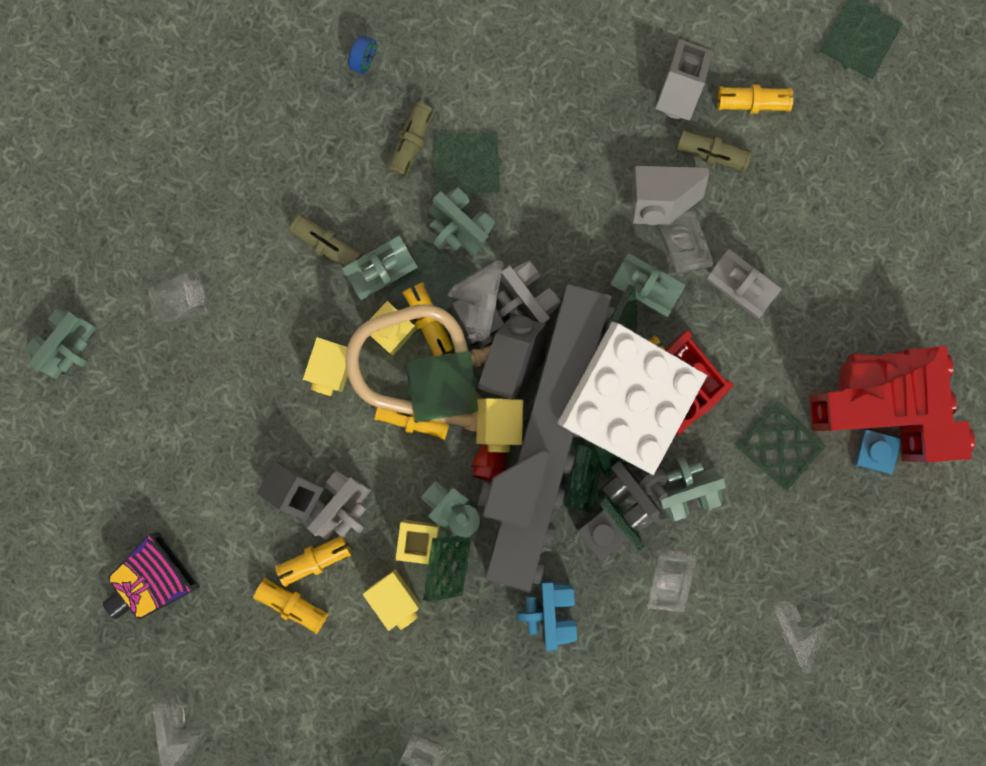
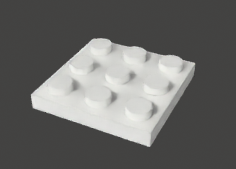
M611 322L557 424L654 475L707 375L622 325Z

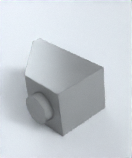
M681 39L678 40L655 109L663 111L668 117L675 119L683 118L690 121L706 81L713 50Z
M635 166L632 184L633 224L670 225L704 198L709 168Z

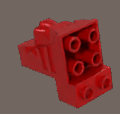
M947 346L908 349L895 352L896 354L886 353L878 356L863 353L851 354L848 356L847 362L843 363L840 367L837 391L809 395L812 431L899 426L902 461L927 463L972 459V451L975 448V435L973 430L969 428V421H953V414H955L957 409V401L950 387V377L953 374V360L951 355L947 353Z

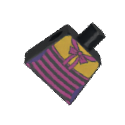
M156 532L145 537L108 577L109 582L117 592L103 602V607L115 620L129 610L140 620L196 591L200 586L161 534Z

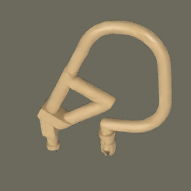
M429 304L414 305L375 317L362 324L355 331L347 346L345 363L353 389L365 402L378 408L464 427V429L477 432V399L484 398L447 362L432 359L423 402L417 403L381 395L370 389L360 371L359 353L364 341L372 333L421 317L435 319L446 327L453 342L458 364L462 368L479 367L481 364L486 363L492 344L479 350H470L469 354L463 331L456 319L444 309ZM443 380L469 404L468 413L437 406Z

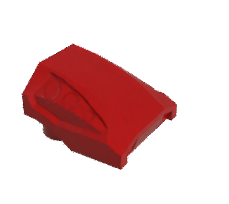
M688 330L678 335L663 350L704 373L707 377L675 435H680L694 421L708 412L734 386L730 380H725L691 340L693 335Z

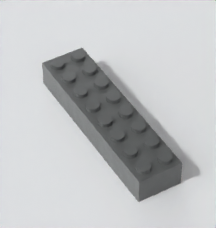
M567 284L563 292L516 464L541 450L550 452L549 460L529 529L500 521L486 569V580L528 592L531 591L533 583L540 584L545 562L540 558L542 547L549 548L551 545L555 526L553 523H550V518L553 510L560 511L565 489L559 486L563 473L570 474L574 462L575 452L569 451L572 438H580L579 435L557 423L601 343L599 342L601 333L607 331L613 320L615 307L609 306L612 297L610 295Z

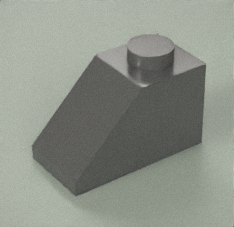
M512 315L494 337L479 381V390L513 400L545 360L546 324L533 321L528 317Z
M541 450L494 476L492 485L484 483L478 502L479 506L485 507L483 516L529 529L550 452Z

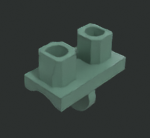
M459 187L446 195L440 191L433 198V204L427 211V214L434 220L430 227L438 234L433 244L440 249L448 243L455 251L462 246L475 257L487 241L488 234L495 224L494 220L482 211L471 220L463 212L470 200Z
M398 235L343 267L342 270L359 299L363 300L418 267Z
M627 253L609 286L667 318L686 285Z
M59 308L55 309L48 318V325L54 331L47 339L40 336L32 338L25 347V350L31 357V360L28 362L30 367L57 379L62 371L67 372L73 363L81 367L88 363V359L81 353L89 344L87 340L96 327L70 311L67 313Z
M683 456L676 458L677 469L666 473L668 481L663 487L668 496L661 501L658 500L670 519L675 522L687 518L690 513L686 501L699 498L700 505L704 510L722 506L721 490L726 488L723 476H719L714 465L703 469L700 461L688 465Z
M435 481L422 495L421 499L433 509L428 517L436 524L463 538L472 537L480 530L482 518L479 511L475 508L477 504L454 487L449 490Z

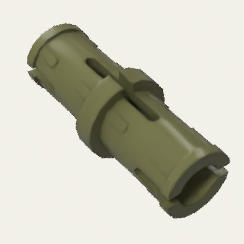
M414 102L403 130H400L396 136L398 142L386 166V170L403 178L408 177L418 151L422 150L425 145L423 139L435 115V110H432L431 107L425 104Z
M685 128L681 132L676 147L678 152L681 151L705 159L706 164L713 166L714 163L739 170L742 173L746 172L752 156V150L724 143L721 137L715 136L712 139L688 131Z
M302 213L295 218L289 228V233L294 234L313 247L315 254L320 257L325 255L342 267L347 266L362 256L361 252L356 251L337 238L335 231L332 229L325 230ZM313 234L317 235L318 237H320L321 239H323L324 241H326L327 243H329L330 245H332L333 247H335V248L338 249L339 251L336 252L335 250H333L332 248H330V247L327 246L325 243H323L322 241L318 240L317 238H315V237L312 236V235H313Z

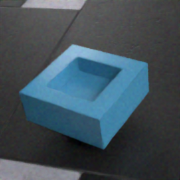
M862 430L853 465L886 474H893L901 439L870 430Z

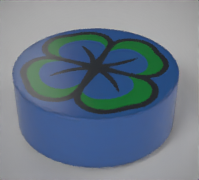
M364 35L359 36L355 40L348 58V65L351 70L363 75L368 72L376 55V40Z

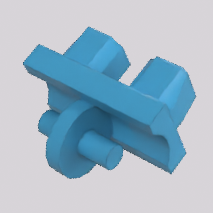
M541 579L543 609H537V596L526 597V610L516 612V620L527 622L529 635L539 634L538 621L543 620L546 651L558 650V644L577 641L576 620H556L555 607L575 606L574 587L571 584L553 583L552 579Z

